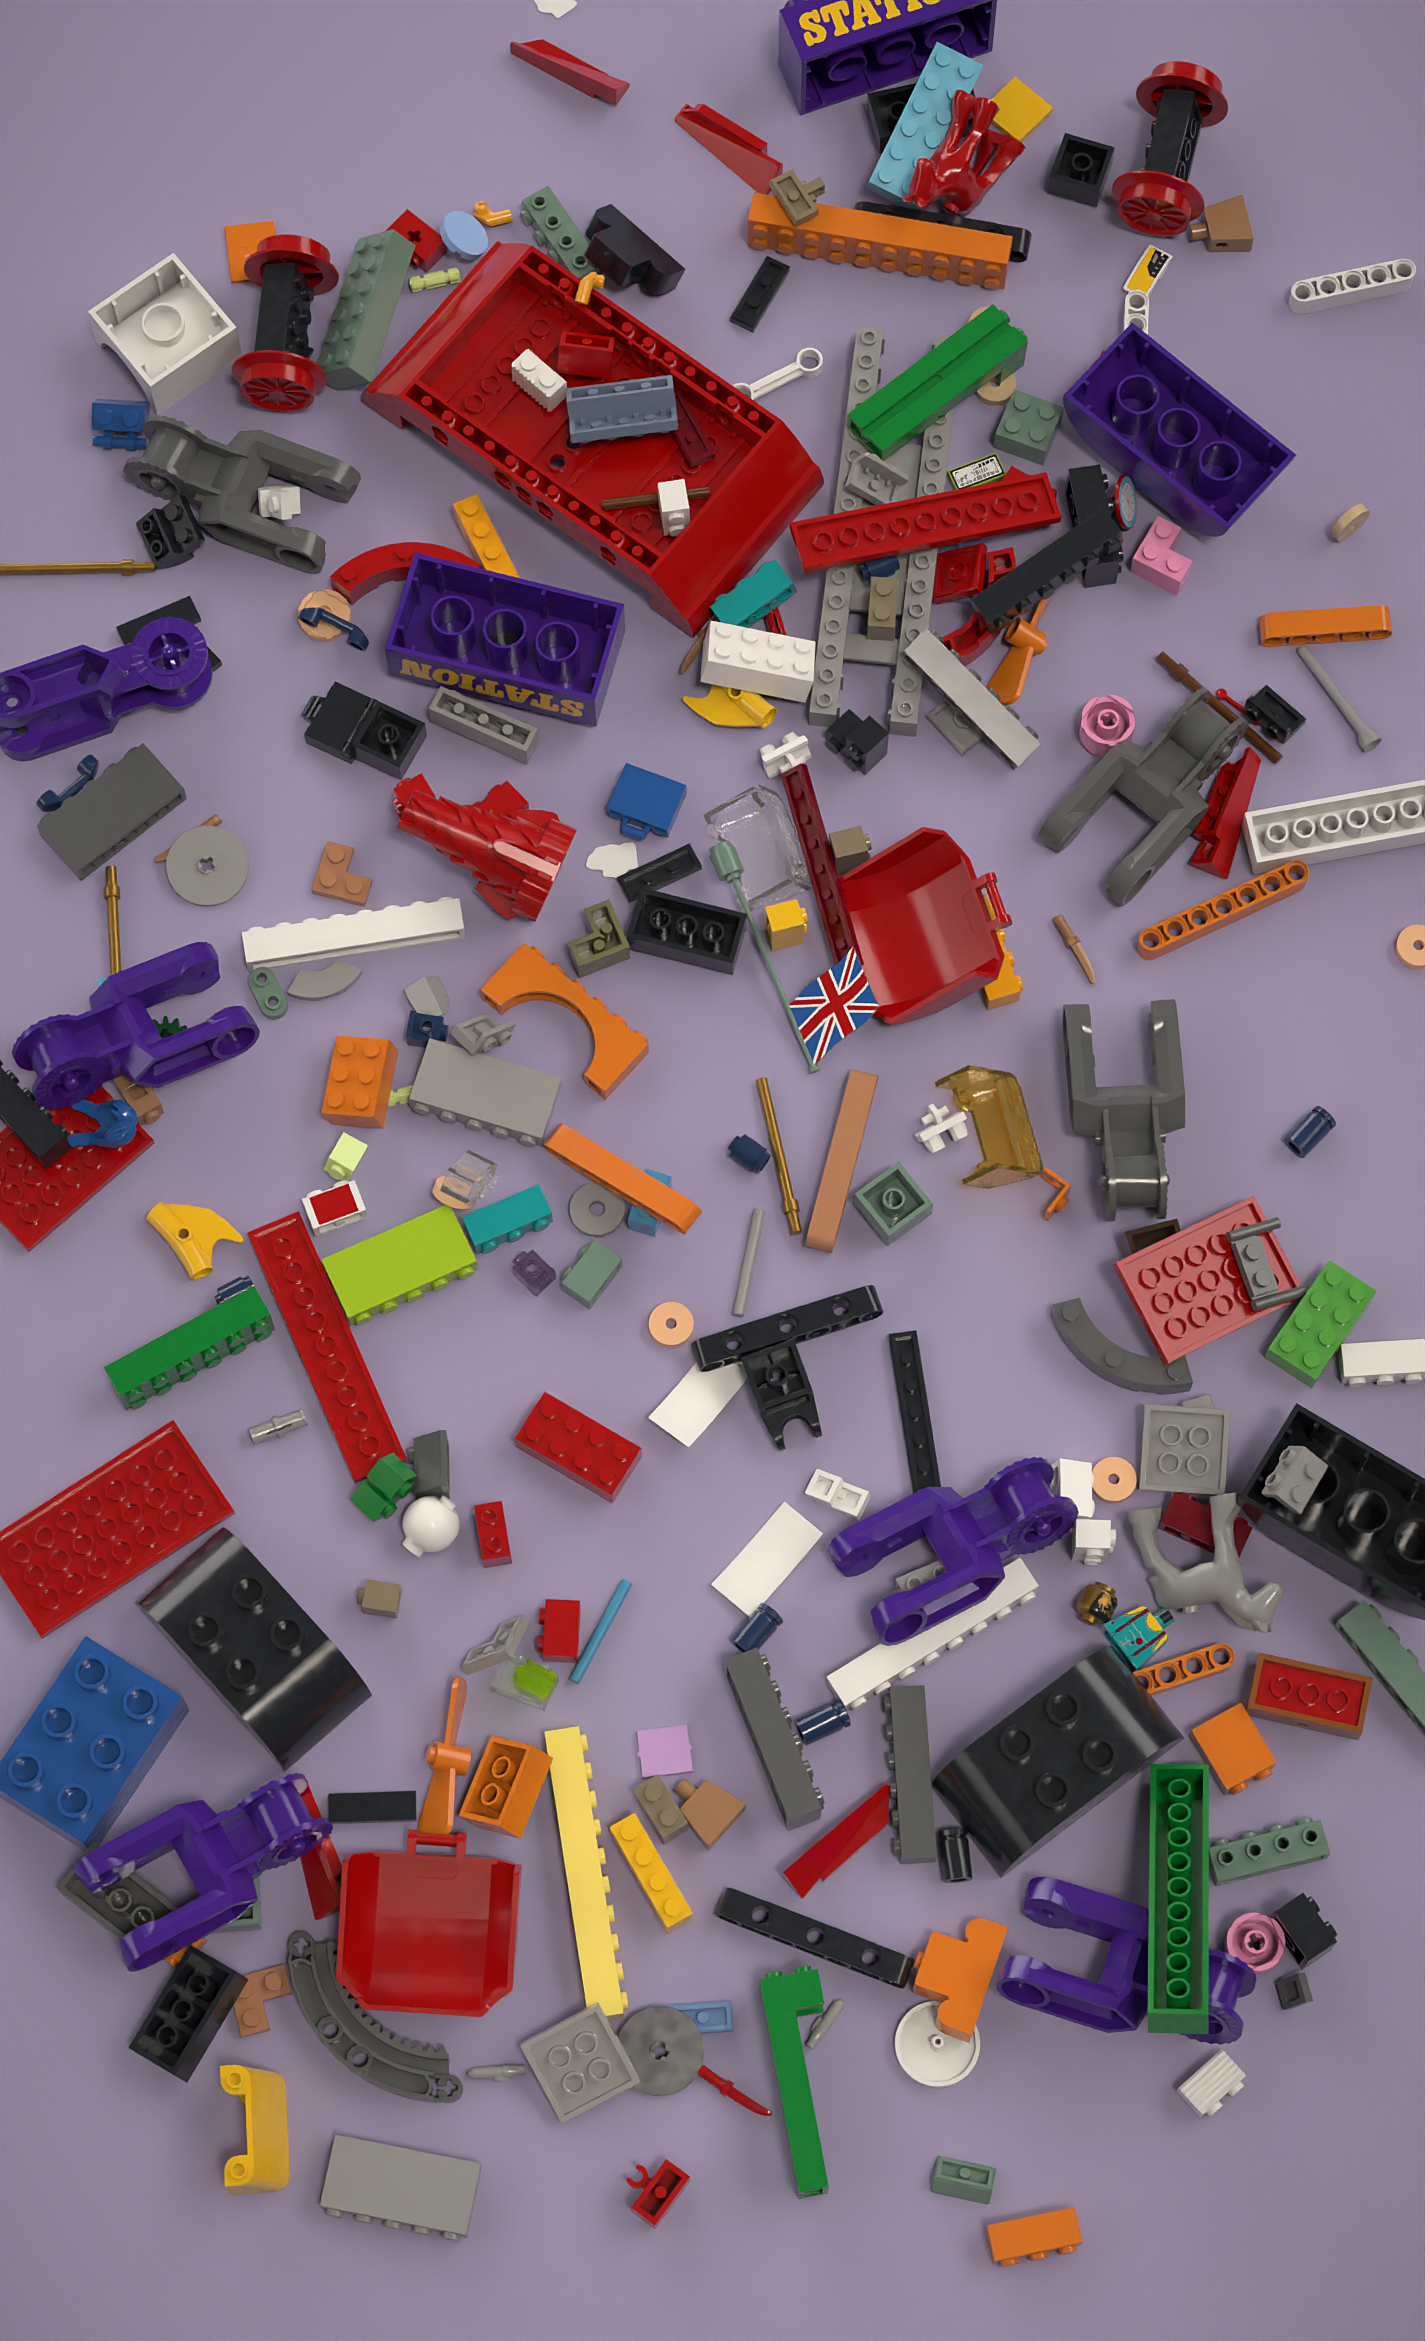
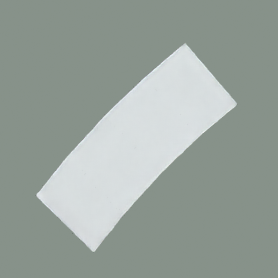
M696 1362L680 1383L648 1418L687 1447H690L747 1380L742 1362L709 1372H700Z
M783 1502L748 1545L711 1585L750 1617L758 1609L759 1605L768 1599L798 1565L823 1533L786 1502Z

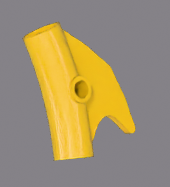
M711 684L710 693L705 698L684 696L682 699L695 713L716 726H760L766 728L772 723L777 713V709L758 693Z
M159 1202L146 1217V1221L171 1246L191 1280L201 1279L213 1271L212 1253L218 1241L227 1240L238 1244L244 1242L243 1237L226 1220L211 1209Z

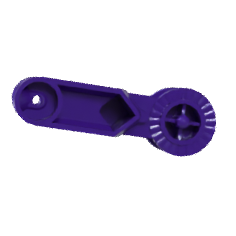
M159 618L145 625L137 633L132 643L101 652L82 644L1 672V749L5 755L13 760L21 762L31 761L110 734L123 714L154 704L161 708L174 710L192 706L207 693L213 677L212 665L203 634L195 625L182 618ZM10 698L18 700V703L13 707L7 705V701ZM21 726L27 728V732L24 735L16 733L17 729Z
M207 942L191 943L110 975L90 996V1011L77 1016L69 1014L49 1016L46 1019L39 1020L36 1024L23 1031L13 1045L12 1054L20 1068L36 1072L38 1077L32 1087V1093L36 1102L42 1107L50 1109L70 1107L88 1098L103 1083L122 1075L127 1076L136 1085L160 1088L234 1058L250 1049L258 1040L260 1030L253 1017L243 1006L224 1008L211 1016L206 1022L162 1039L146 1008L181 994L203 992L219 981L221 978L219 960L212 944Z
M1032 1457L1016 1461L1012 1465L1006 1466L1002 1471L997 1472L995 1477L991 1478L984 1488L965 1498L951 1487H926L849 1526L831 1540L827 1553L845 1577L858 1576L869 1571L884 1557L925 1536L947 1571L910 1591L892 1594L872 1608L870 1613L874 1633L882 1645L892 1646L903 1643L985 1601L1005 1578L1002 1565L1003 1560L1015 1554L1026 1555L1027 1553H1035L1037 1550H1043L1046 1546L1053 1545L1055 1541L1060 1540L1064 1534L1069 1532L1070 1528L1074 1526L1076 1519H1078V1507L1071 1498L1054 1496L1049 1488L1054 1477V1470L1047 1459Z
M302 1773L288 1774L285 1777H279L277 1780L270 1781L267 1785L261 1786L257 1791H253L248 1797H245L233 1809L225 1810L218 1814L204 1800L178 1804L94 1849L75 1864L74 1872L78 1879L91 1893H96L117 1884L131 1872L175 1850L200 1895L199 1898L166 1916L139 1926L119 1941L123 1962L128 1971L135 1972L150 1967L237 1920L258 1901L254 1879L267 1869L285 1866L289 1862L295 1861L298 1857L305 1856L307 1852L313 1851L316 1846L321 1845L323 1840L328 1838L329 1834H332L333 1825L327 1818L313 1819L300 1796L308 1786V1781Z
M1050 1877L1031 1879L1027 1883L1024 1898V1915L1027 1918L1045 1927L1054 1929L1067 1928L1111 1942L1099 1984L1054 1970L1046 1963L1032 1957L1023 1955L1010 1956L996 1982L999 1993L1009 2001L1106 2033L1137 2030L1145 2016H1148L1149 1910L1144 1906ZM1209 1949L1208 2034L1180 2035L1209 2044L1217 2043L1222 2045L1224 2043L1230 2044L1233 2041L1236 2042L1242 2035L1244 2024L1241 2017L1234 2010L1237 1999L1251 1994L1255 1988L1257 1979L1253 1969L1238 1957H1233L1229 1953H1223L1218 1949Z

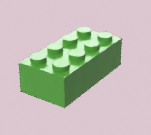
M1329 1260L1268 1348L1265 1359L1312 1389L1338 1352L1340 1345L1344 1343L1372 1302L1377 1290Z

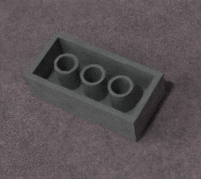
M93 1841L79 1860L100 1846ZM73 1866L56 1887L64 1897L118 1940H121L139 1926L160 1919L178 1909L133 1872L117 1884L103 1891L91 1893L78 1879Z

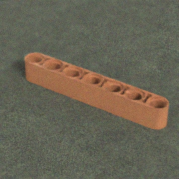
M855 1069L850 1071L807 1233L805 1247L833 1253L875 1094L878 1075Z

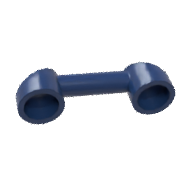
M304 608L298 616L299 620L309 626L317 627L320 620L350 634L346 642L360 651H366L369 645V640L357 625L323 608Z
M93 755L86 756L77 766V770L82 775L60 795H57L53 790L43 793L36 803L43 812H54L59 809L65 799L70 796L74 797L87 782L95 779L99 761Z

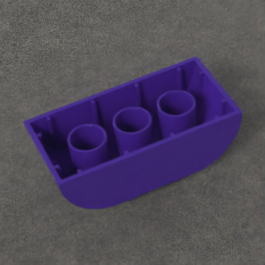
M1131 323L1063 395L1064 409L1071 424L1084 442L1099 457L1120 474L1129 476L1136 487L1179 522L1207 536L1218 537L1224 535L1296 457L1294 452L1134 323Z

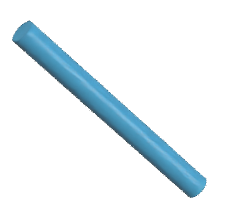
M622 1579L569 1677L570 1681L576 1684L580 1683L632 1586L631 1582Z

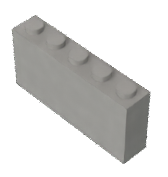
M429 1038L409 1097V1105L416 1113L422 1115H429L431 1113L440 1116L441 1120L448 1123L458 1121L475 1131H482L484 1129L493 1132L494 1136L502 1139L511 1137L518 1139L525 1146L534 1147L538 1145L542 1147L562 1087V1078L481 1053L472 1055L467 1049Z
M335 2135L320 2207L326 2210L325 2215L343 2218L345 2213L355 2215V2221L372 2224L373 2219L385 2221L384 2227L401 2230L402 2225L414 2227L413 2232L430 2236L431 2231L443 2233L442 2238L460 2241V2237H468L482 2166L481 2163Z

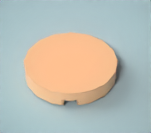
M330 589L309 593L302 599L298 607V616L304 608L317 607L323 608L351 622V610L347 600L340 593ZM298 619L302 631L309 638L317 641H332L345 633L320 620L317 627H312Z

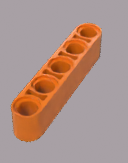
M1385 605L1271 612L1259 617L1261 642L1266 647L1380 640L1388 638L1393 634L1390 610Z
M1218 1643L1133 1673L1138 1679L1146 1683L1147 1691L1151 1696H1155L1227 1671L1234 1662L1235 1654L1232 1647L1228 1644ZM1215 1652L1225 1653L1228 1662L1224 1665L1216 1663L1213 1658ZM1196 1661L1201 1666V1672L1198 1674L1190 1673L1186 1668V1663ZM1169 1670L1174 1675V1681L1171 1683L1163 1682L1159 1677V1672Z

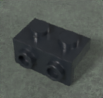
M1267 684L1254 697L1250 695L1244 706V711H1246L1247 716L1252 721L1259 722L1266 729L1270 737L1278 739L1283 744L1306 722V718Z

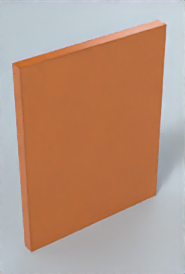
M274 220L225 226L231 283L251 281L244 272L245 261L250 255L257 252V246L260 241L269 236L276 235Z

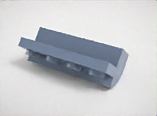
M672 375L566 388L571 443L579 442L585 444L593 440H615L624 436L632 435L639 437L647 433H668L672 430H678V416Z

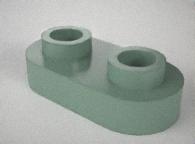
M267 967L254 969L249 975V985L262 1014L272 1020L282 1018L288 1010V1003L274 972ZM262 976L267 978L264 983L257 981ZM271 1000H277L278 1004L276 1006H270L269 1002Z

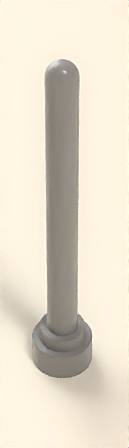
M1301 645L1298 648V654L1359 734V745L1365 752L1376 748L1382 742L1381 736L1376 730L1366 727L1308 647Z

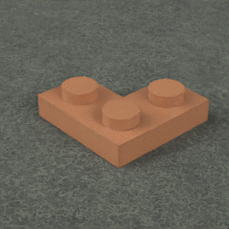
M327 841L312 887V894L365 907L372 886V879L348 873L354 854V847Z
M285 1964L243 1975L249 1980L234 2004L242 2038L271 2031L264 2002L292 1995Z

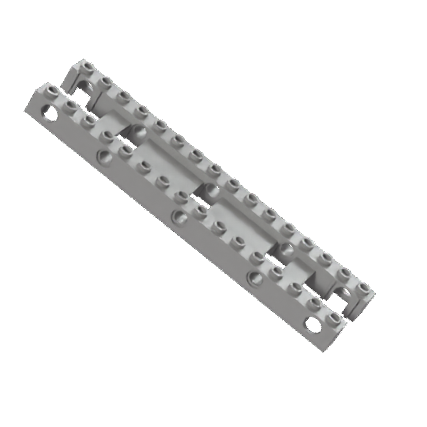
M857 326L834 514L876 506L845 487L853 460L865 452L871 453L847 427L848 413L877 392V385L881 382L882 365H879L885 348V336H883L882 328ZM936 334V339L932 342V350L950 336ZM954 408L925 430L923 446L906 444L885 460L886 463L898 467L909 476V481L900 487L896 501L945 492ZM938 547L896 555L900 569L895 571L894 575L887 577L898 578L896 616H902L900 639L894 638V641L867 639V635L847 633L850 611L869 613L871 584L868 581L862 580L858 571V566L861 565L860 562L827 569L809 711V725L830 727L840 718L838 698L844 684V673H842L844 660L896 665L895 679H892L891 696H893L892 710L888 712L887 726L890 727L889 734L916 737L923 677L900 653L924 629H929Z

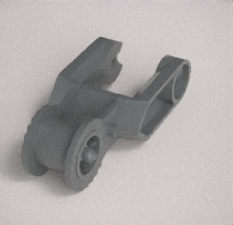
M155 415L145 419L142 430L150 441L142 457H131L124 466V473H126V477L130 478L132 483H135L138 488H142L145 492L151 493L155 497H161L163 500L171 501L177 495L186 496L188 502L200 506L198 524L223 543L301 572L311 574L321 572L325 563L326 541L308 530L298 527H287L252 514L258 499V488L263 487L268 474H272L310 488L329 500L347 503L355 493L361 480L360 473L354 467L340 459L262 430L239 431L230 443L225 445L207 438V436L202 435L199 430L194 429L191 425H186L183 421H177L174 418Z
M1201 687L1196 693L1191 694L1189 699L1185 700L1184 705L1179 707L1178 711L1166 724V728L1162 730L1161 735L1153 743L1150 741L1145 747H1142L1128 740H1123L1112 747L1055 809L1039 832L1038 838L1050 848L1060 853L1077 837L1085 824L1116 790L1154 819L1158 825L1118 865L1107 880L1109 887L1106 891L1121 906L1129 903L1193 833L1209 809L1208 804L1198 792L1203 785L1202 781L1214 774L1215 770L1219 769L1221 764L1227 760L1249 727V722L1243 717L1231 724L1209 707L1207 702L1211 692L1205 687Z
M1174 999L1151 1001L1148 1024L1155 1085L1096 1087L1095 1056L1092 1048L1089 1004H1064L1062 1019L1070 1121L1073 1133L1094 1137L1095 1146H1101L1102 1176L1098 1180V1186L1102 1189L1106 1221H1115L1116 1209L1155 1207L1157 1219H1165L1168 1208L1167 1186L1170 1184V1177L1166 1173L1163 1143L1166 1142L1167 1133L1185 1128V1087L1176 1001Z

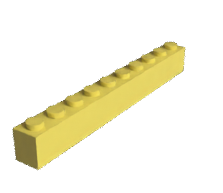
M579 1726L545 1731L547 1752L553 1758L550 1771L586 2006L588 2008L599 2002L608 2020L624 2018L623 2009H629L626 1991L620 1992L618 1981L624 1980L622 1962H615L614 1951L620 1950L617 1933L611 1934L610 1922H615L613 1905L606 1904L605 1894L611 1892L608 1876H602L601 1865H605L606 1860L604 1847L598 1848L596 1837L602 1836L600 1821L599 1819H593L592 1808L597 1807L595 1790L589 1791L587 1780L593 1779L590 1762L584 1763L583 1752L588 1751L586 1734H580Z

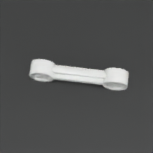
M805 348L798 353L794 363L751 385L736 383L732 386L747 394L752 400H756L801 376L807 379L817 377L822 371L823 357L817 349ZM810 357L816 359L819 364L813 369H806L801 366L800 362L804 358Z

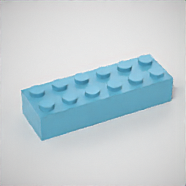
M939 42L936 43L866 189L902 207L914 209L916 203L914 201L911 203L903 202V198L909 194V185L917 160L919 158L930 160L943 142L951 125L952 99L955 91L959 89L970 94L984 65Z

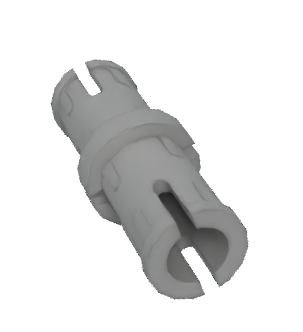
M301 1408L279 1418L277 1415L273 1416L271 1421L248 1429L254 1445H257V1443L279 1436V1438L284 1437V1433L308 1426Z

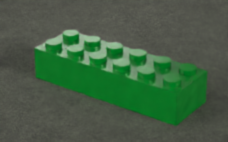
M252 1286L108 1364L104 1369L125 1410L127 1411L130 1408L135 1410L145 1405L147 1399L152 1396L166 1394L172 1389L174 1384L180 1381H190L196 1377L198 1371L206 1367L211 1369L222 1362V1358L230 1354L237 1355L247 1348L246 1345L255 1340L260 1342L271 1336V1332L275 1330L274 1324L255 1286Z

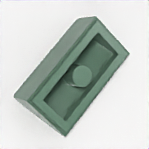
M938 2156L931 2192L989 2204L996 2168Z

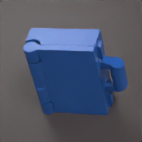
M626 763L607 806V815L622 821V835L641 842L650 832L668 838L687 795V785ZM628 823H629V824H632V825H634V826L643 828V830H640V829H637V828H635V827L629 826Z

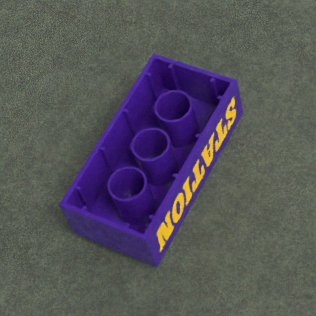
M789 0L784 8L779 10L778 66L801 116L920 76L937 42L969 58L992 52L997 0Z
M415 552L385 646L388 673L391 676L439 688L442 686L459 693L597 727L625 634L624 604ZM506 632L514 633L519 637L516 643L508 646L497 645L491 641L498 634Z

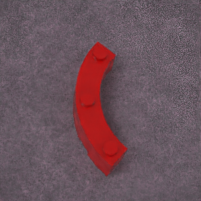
M402 542L377 547L352 558L339 567L330 576L332 590L340 593L353 606L360 598L378 588L380 584L393 580L396 582L406 581L415 552L481 569L482 566L472 558L444 546L422 542Z
M1013 547L987 552V587L1016 568ZM974 613L971 620L965 626L942 637L944 640L942 644L949 651L951 649L955 650L963 659L961 663L967 666L993 644L1002 630L997 629L991 634L976 613Z

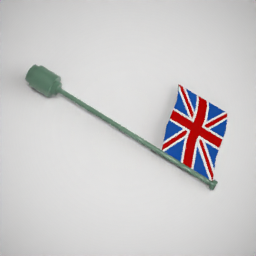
M730 841L720 842L709 849L711 852V862L719 881H726L727 884L733 883L810 1065L808 1070L810 1074L820 1070L818 1065L820 1060L837 1043L864 1025L879 1008L877 1000L854 947H852L837 965L810 983L789 1004L737 881L742 878L741 873L745 871L735 846H731Z

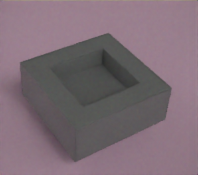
M1297 1973L1276 1981L1284 2010H1290L1313 2001L1305 1973Z

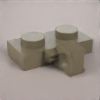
M792 169L769 181L770 188L795 227L818 216V208L814 203L817 201L818 196L825 193V184L820 177L808 183L805 180L800 182Z

